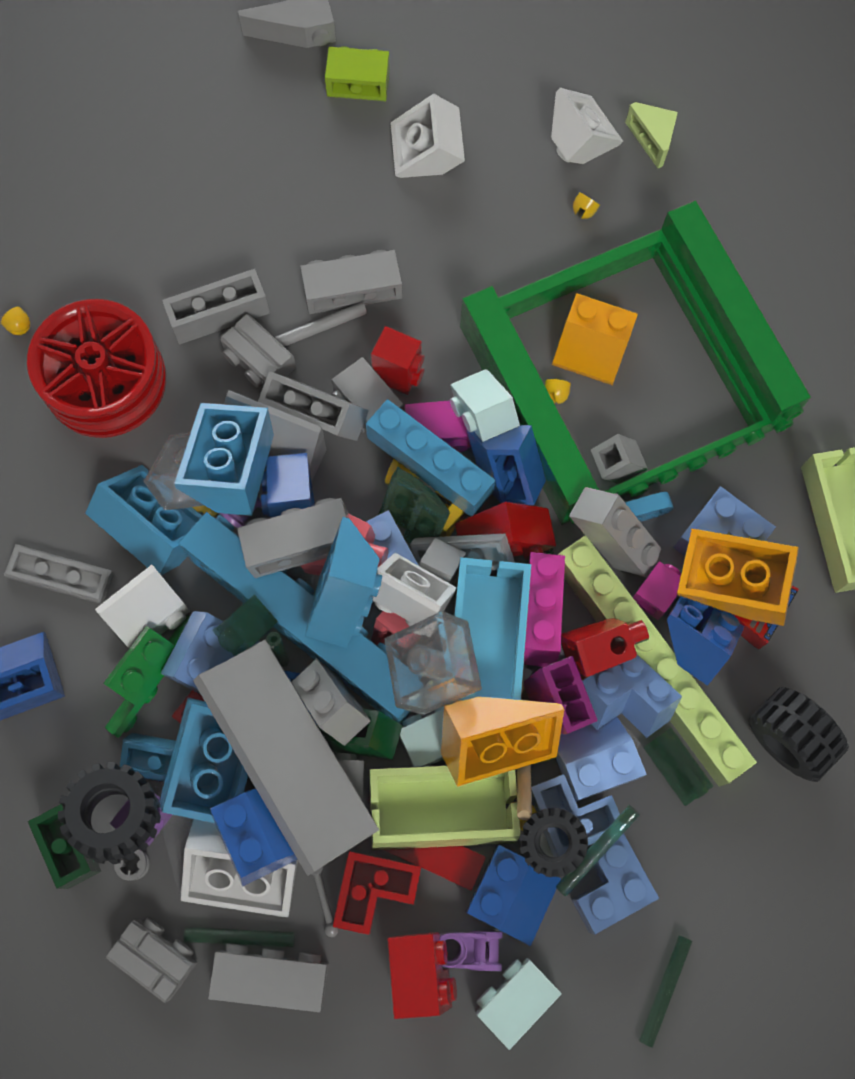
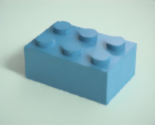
M187 698L159 801L162 813L214 823L210 808L244 793L248 774L206 702Z

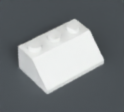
M194 819L184 850L181 901L288 917L298 860L242 887L215 823Z

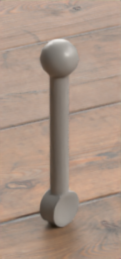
M321 867L311 875L315 878L326 921L325 934L328 937H335L338 934L339 928L333 927V919L321 876L323 867Z

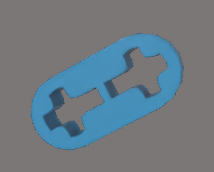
M659 492L625 502L640 522L662 516L674 509L668 492Z

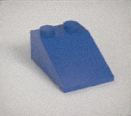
M257 789L242 793L210 808L213 821L242 887L298 860Z

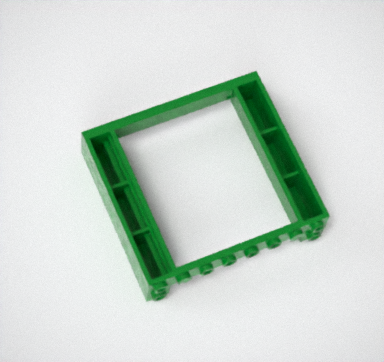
M696 200L667 212L661 229L498 297L493 286H490L462 298L460 328L482 371L487 369L513 397L519 424L532 425L546 478L543 490L561 525L569 521L575 524L569 515L585 487L599 490L510 318L647 260L654 259L748 427L605 490V492L618 494L621 498L627 495H631L632 498L640 496L650 489V485L656 482H660L661 485L669 483L679 476V472L689 468L690 472L695 471L708 463L707 459L716 455L719 459L724 458L737 450L736 446L745 442L750 446L765 438V433L772 430L779 433L788 429L794 424L793 419L804 412L803 407L811 398Z

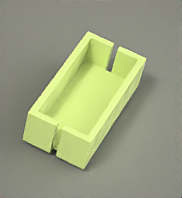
M855 447L849 448L844 454L842 449L813 454L801 467L835 593L855 590Z
M447 766L370 769L369 796L371 817L379 828V831L371 835L372 850L516 843L520 838L521 831L520 820L517 817V803H512L517 797L515 770L457 787Z

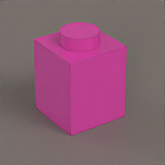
M659 561L633 596V599L641 609L659 620L677 597L682 573L673 565H664Z

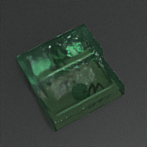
M397 467L391 477L378 514L380 515L389 510L395 523L406 529L403 538L411 544L415 538L440 537L450 511L430 488L408 472Z

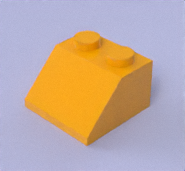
M576 293L552 365L613 385L638 314Z

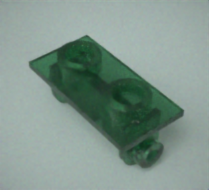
M672 728L643 747L684 806H687L695 799H699L713 787Z

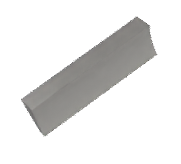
M266 640L199 674L193 680L307 876L379 831V828Z

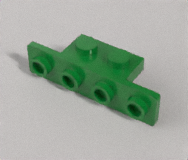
M186 615V620L177 627L169 640H166L150 627L145 626L103 683L125 698L105 726V729L117 738L122 733H127L134 726L138 711L144 703H149L157 694V685L164 677L160 673L183 632L190 615Z

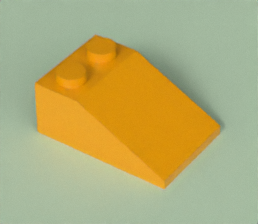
M691 529L677 595L749 620L784 626L797 563L798 547Z
M479 696L445 705L441 755L457 787L557 757L564 707L558 703Z

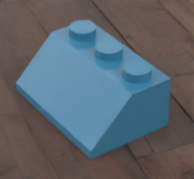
M200 403L174 483L175 488L217 513L252 516L274 437L268 408Z
M143 465L99 483L85 512L99 527L104 529L147 568L153 565L160 575L176 568L188 557L179 545V542L202 517L201 514Z
M342 517L320 573L305 632V637L347 648L352 635L359 636L364 617L368 616L373 596L377 597L382 582V575L377 574L380 558L349 518Z

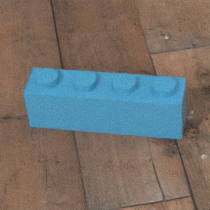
M387 399L366 423L367 438L470 517L474 516L492 495L496 481L494 478Z

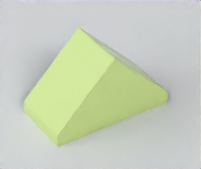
M635 102L629 107L625 123L655 166L660 168L663 166L669 150L678 112Z

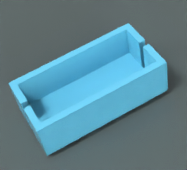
M460 557L446 705L478 696L521 700L531 564L499 561L497 575L494 577L490 576L492 560Z

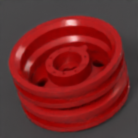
M86 299L65 305L53 312L41 323L34 333L28 348L27 370L34 389L54 416L64 426L78 434L96 438H108L130 432L151 417L163 398L166 388V367L161 353L146 323L133 310L120 303L105 299ZM78 341H80L82 344L79 347H77V345H74ZM129 356L136 357L134 363L125 359ZM124 386V390L122 393L115 394ZM83 393L92 396L88 401L80 400V396Z

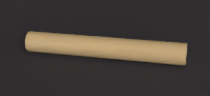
M531 765L517 769V817L521 820H529L530 816H532Z

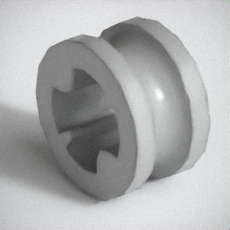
M138 849L134 852L140 858L137 863L139 870L135 874L131 870L128 873L125 871L124 868L128 864L125 858H121V863L114 864L116 874L121 879L128 881L139 880L144 877L150 867V859L145 851L143 852L141 849Z

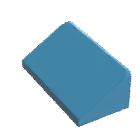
M131 733L123 739L120 767L125 764L132 767L135 772H139L144 778L165 782L176 741Z

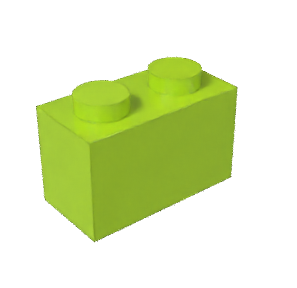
M344 46L329 47L325 73L327 97L387 101L390 72L389 51L354 49Z

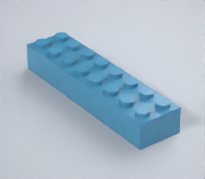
M206 512L179 542V545L190 561L312 659L320 660L336 673L348 688L373 708L402 725V722L406 720L425 696V684L422 681L423 675L409 664L405 668L402 667L394 659L396 654L383 643L379 642L377 646L367 638L369 633L363 627L359 636L352 635L347 648L305 637L314 599L312 594L314 592L313 588L300 578L296 581L292 580L286 573L287 569L254 578L246 568L240 538L233 531L235 529L234 526L221 515H218L215 519Z

